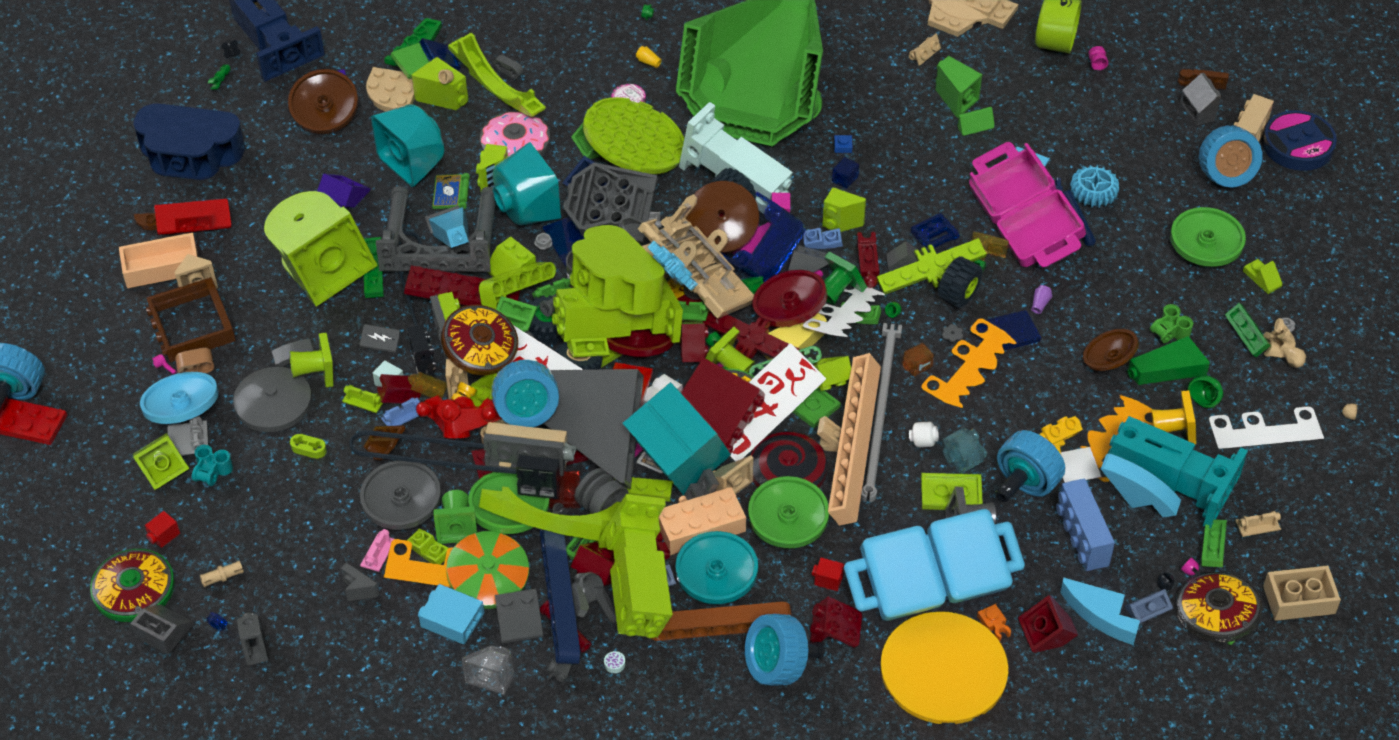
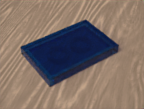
M1027 310L986 320L1005 331L1016 341L1017 344H1002L1003 350L1040 342L1041 336ZM979 323L976 326V330L979 333H985L988 330V326L984 323Z

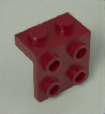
M829 596L814 606L812 610L813 622L810 627L811 642H821L830 636L852 647L859 645L862 622L861 611Z

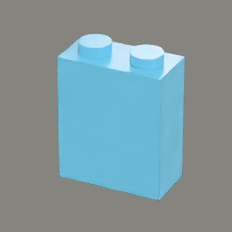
M439 584L436 590L430 593L426 605L422 606L419 610L420 626L465 645L484 615L483 601Z

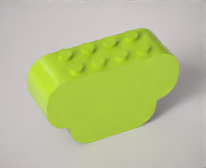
M613 225L592 227L584 232V239L576 241L572 245L573 263L570 283L590 305L605 310L619 308L621 311L633 315L648 314L661 308L664 268L626 230Z

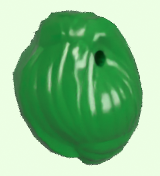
M1198 376L1193 378L1188 385L1191 398L1204 408H1214L1223 398V389L1220 382L1211 376Z

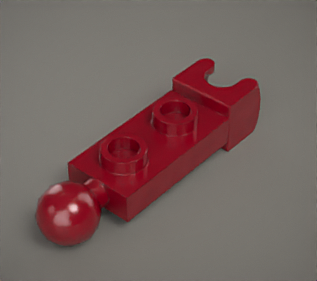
M858 232L857 251L860 274L864 277L863 280L867 288H874L878 283L876 276H879L876 233L871 232L870 238H864L862 233Z

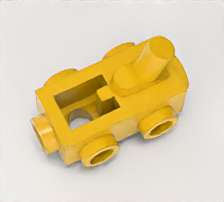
M1066 416L1058 420L1057 425L1052 426V424H1048L1041 428L1042 432L1039 435L1050 441L1061 454L1060 447L1065 445V440L1075 436L1083 429L1080 420L1076 416L1072 418Z

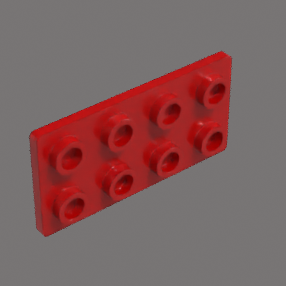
M228 199L154 206L157 234L159 235L231 228Z

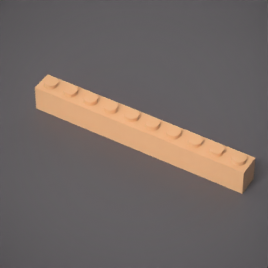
M870 353L853 357L828 507V513L839 526L857 522L881 369Z

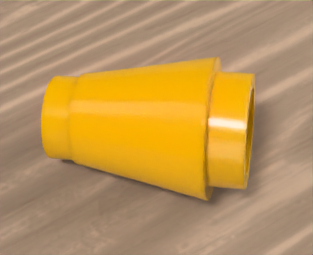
M641 46L636 53V58H638L639 62L658 68L662 62V59L647 46Z

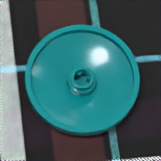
M711 531L699 534L682 546L676 558V577L680 586L689 596L704 603L725 604L740 599L751 590L758 575V560L753 548L741 537L728 532Z

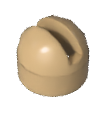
M448 69L441 70L438 74L439 81L442 84L452 82L454 79L453 72Z
M1347 404L1344 406L1342 412L1345 418L1356 419L1357 404Z

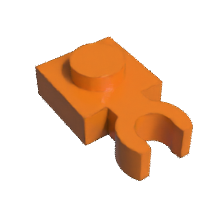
M996 604L978 611V619L990 631L994 630V635L999 641L1002 638L1001 632L1010 637L1011 629L1005 625L1007 619Z

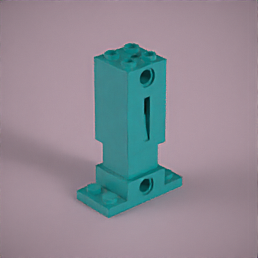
M1131 416L1127 418L1125 423L1121 422L1117 436L1113 435L1109 446H1112V448L1109 449L1108 454L1118 456L1142 467L1164 482L1174 492L1177 491L1196 499V506L1204 509L1202 515L1205 518L1203 526L1205 527V524H1207L1211 528L1214 519L1216 520L1241 476L1248 450L1240 447L1237 454H1232L1231 459L1220 454L1214 459L1195 451L1196 444Z

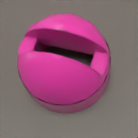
M1191 557L1181 570L1185 574L1193 576L1195 573L1192 570L1195 568L1199 571V564Z

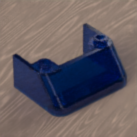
M756 192L755 195L768 205L764 215L772 224L752 254L746 250H740L731 259L722 252L720 253L731 265L751 278L763 276V282L778 274L804 235L806 227L803 222L780 205Z

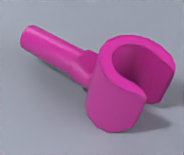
M160 354L152 358L156 368L163 366L173 375L177 373L175 369L168 365L163 355Z

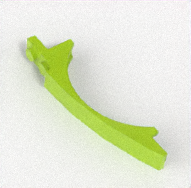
M472 33L448 45L449 51L469 69V74L506 104L530 117L546 109L535 97V92L532 89L527 92L517 91L497 75L484 57Z
M502 486V491L482 489L479 507L531 527L598 541L621 502H616L609 508L594 514L580 516L559 515L527 504L518 498L509 487Z

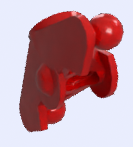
M437 395L418 403L416 406V413L421 417L427 416L433 419L442 430L444 438L470 437V431L486 426L488 422L493 423L502 419L494 407L493 400L486 398L477 407L466 396L457 397L455 400H442Z

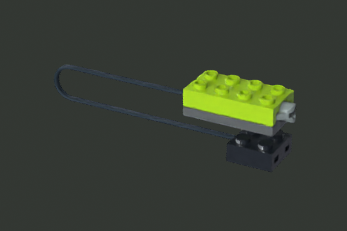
M409 230L403 231L405 235L416 237L418 243L422 244L417 233ZM399 271L402 285L405 289L406 284L403 278L402 271ZM452 292L430 296L434 325L445 360L449 358L442 347L441 332L450 314L460 308L458 298L454 299ZM405 294L415 325L407 329L419 381L434 378L433 370L437 369L435 359L431 358L434 355L432 344H428L430 343L428 331L424 332L423 325L417 324L409 295Z

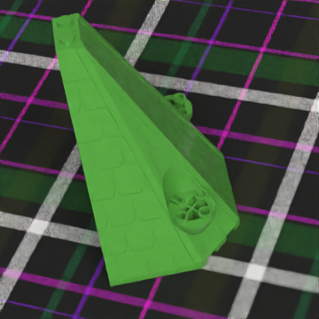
M747 0L686 22L684 24L676 92L685 100L687 108L693 116L711 102L715 105L714 118L724 124V132L733 138L739 139L742 137L747 141L769 146L775 145L778 141L815 118L822 109L821 93L817 88L823 56L815 0Z

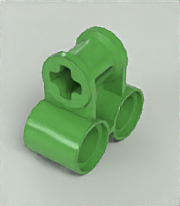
M1168 304L1163 309L1162 318L1157 319L1151 325L1150 331L1156 333L1163 343L1169 342L1174 337L1180 340L1187 336L1190 337L1193 320L1187 316L1180 317V308L1174 304Z

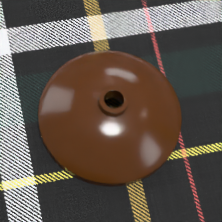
M1114 329L1104 332L1095 337L1086 346L1083 352V360L1093 370L1110 371L1117 369L1133 358L1138 350L1139 340L1134 332L1127 329Z

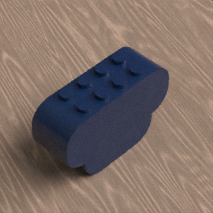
M149 104L137 112L133 122L140 150L143 155L148 157L151 169L158 175L195 180L208 179L214 176L220 167L231 166L240 161L245 151L239 118L231 112L166 104Z

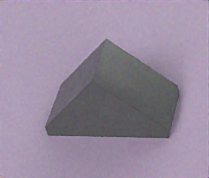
M905 241L887 253L888 270H896L917 262L918 260L914 254L917 248Z

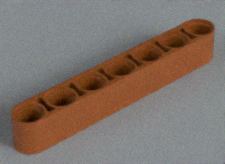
M772 602L673 611L671 618L658 638L650 639L663 641L748 633L751 624L758 617L765 614H786L792 616L791 608L788 602Z

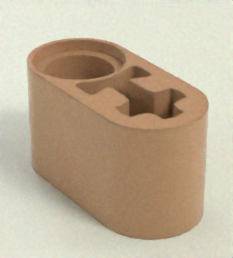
M208 348L180 352L175 357L178 373H209L214 369L212 352Z

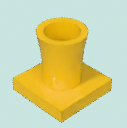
M1189 390L1181 391L1182 408L1170 410L1151 409L1154 427L1168 433L1185 430L1187 441L1196 444V422Z

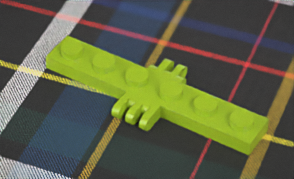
M979 238L936 254L931 244L928 245L929 253L925 247L921 248L923 255L920 254L918 249L914 251L917 262L877 276L878 284L885 295L926 279L928 283L932 282L936 288L939 287L937 280H941L947 267L957 257L962 256L973 262L986 257V252Z

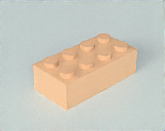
M193 233L119 247L122 272L127 288L176 279L174 272L186 255L190 254L198 257Z
M732 487L664 507L658 517L660 532L670 550V555L679 553L687 541L702 533L722 531L736 535L746 532V516Z

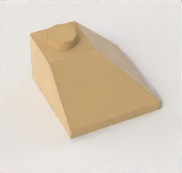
M745 457L724 465L717 471H712L719 483L714 492L732 487L734 493L737 494L752 483L753 457Z

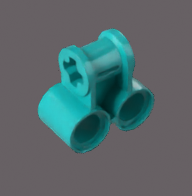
M200 445L195 449L197 465L192 472L193 481L206 482L209 486H213L219 475H228L233 471V464L228 451L218 450L213 454L212 448L209 445Z

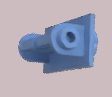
M412 397L401 404L402 408L396 406L388 411L386 410L381 420L386 426H400L418 417L416 406L420 403L419 399Z

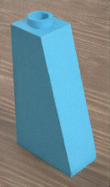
M463 207L429 219L434 237L450 248L469 242L468 222Z

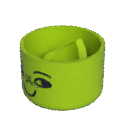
M1044 0L1037 23L1036 46L1070 54L1078 28L1082 1Z

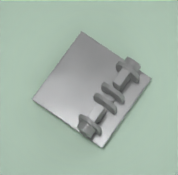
M200 416L190 419V423L168 426V435L182 456L195 454L194 451L198 446L208 445L207 420L202 421Z

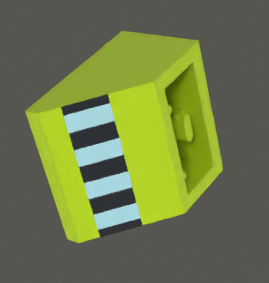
M486 144L484 151H481V162L476 166V174H479L477 184L480 190L485 187H495L493 169L498 163L508 157L507 146Z

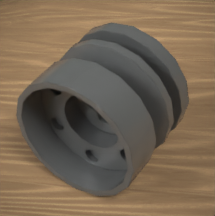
M597 468L581 480L574 496L578 504L582 505L584 509L589 510L591 514L609 508L616 502H621L624 496L628 494V490L617 480H614L611 475L607 474L606 471Z

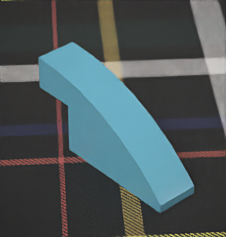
M1106 454L1101 470L1131 508L1153 505L1162 517L1177 515L1181 499L1164 482L1128 460L1112 454Z
M1067 578L1063 579L1060 593L1072 609L1101 632L1117 640L1134 645L1140 620L1120 615L1124 594Z

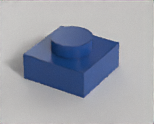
M834 135V152L852 153V135Z

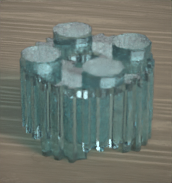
M961 428L943 438L945 449L942 453L945 455L946 461L949 464L951 462L954 463V466L957 467L956 470L961 474L982 463L983 459L987 457V451L979 443V435L974 429Z

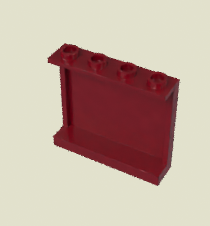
M704 357L681 392L718 434L730 454L733 451V445L737 440L741 439L744 428L747 424L751 423L756 409L763 404L765 394L760 388Z

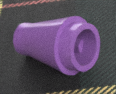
M1040 285L1035 289L1031 308L1032 312L1041 314L1051 300L1052 290L1049 287Z

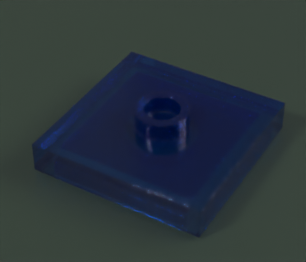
M424 38L421 39L419 43L429 62L438 57L457 71L460 70L461 66L455 55L449 51L448 45Z

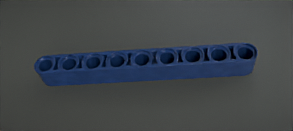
M540 529L556 663L579 664L580 646L565 537L562 534Z

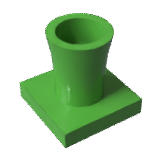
M451 490L446 492L442 497L444 509H434L437 542L440 544L458 543L466 536L477 533L475 506L468 507L469 496L464 491Z

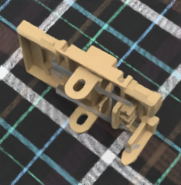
M693 194L687 197L681 206H678L679 208L673 216L662 219L660 223L665 228L659 230L654 224L657 219L643 222L638 230L651 243L656 241L661 247L664 246L670 253H674L685 264V267L693 274L691 277L698 284L692 291L698 294L705 302L704 304L718 319L751 305L754 294L733 272L734 267L720 253L728 242L727 234L723 230L717 229L707 238L697 226L693 227L686 220V217L697 202V197ZM717 236H720L721 241L717 245L715 243V239L717 238Z

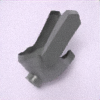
M593 572L576 574L574 576L575 581L571 586L575 616L583 618L589 609L588 604L597 600L609 622L617 623L615 607L604 589L601 577Z

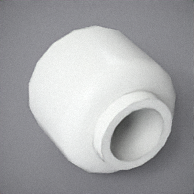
M932 422L915 423L912 430H909L910 442L913 441L914 445L918 448L933 447L935 442L939 440L938 427L934 426Z

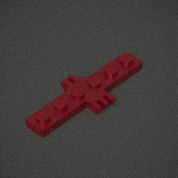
M709 311L706 321H703L708 328L722 335H725L733 327L740 332L735 340L738 344L735 349L750 359L753 358L757 351L773 359L789 345V343L768 334L770 321H764V318L761 317L749 325L729 315L717 319Z

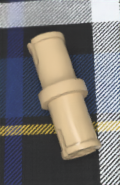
M240 561L224 567L218 566L216 570L201 574L200 579L203 587L219 581L225 582L227 578L244 573L243 569H241Z

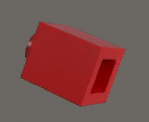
M165 511L145 525L147 539L152 544L156 543L161 548L180 534L177 522Z
M820 558L819 564H815L812 571V576L815 577L814 585L838 591L844 576L845 564Z

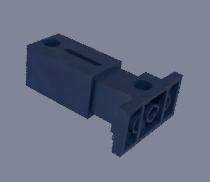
M229 0L234 20L260 50L256 55L261 78L264 82L325 55L320 29L316 26L301 32L296 25L291 27L287 22L286 13L275 0Z

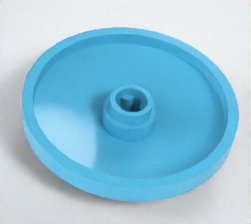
M178 373L163 378L151 385L142 395L140 407L144 417L149 421L160 424L179 423L197 417L208 410L217 400L219 391L215 379L206 373Z

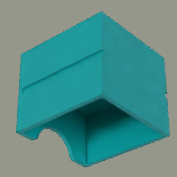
M671 382L623 422L626 429L636 438V442L669 480L673 481V484L683 496L690 484L698 482L704 470L711 469L713 471L731 456L718 434Z

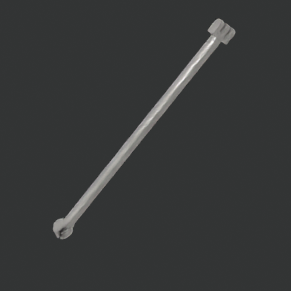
M883 323L882 336H886L866 482L861 493V498L865 502L868 497L867 491H871L869 502L875 501L877 497L875 482L896 338H901L902 325H898L897 330H894L895 324H891L890 329H887V323Z

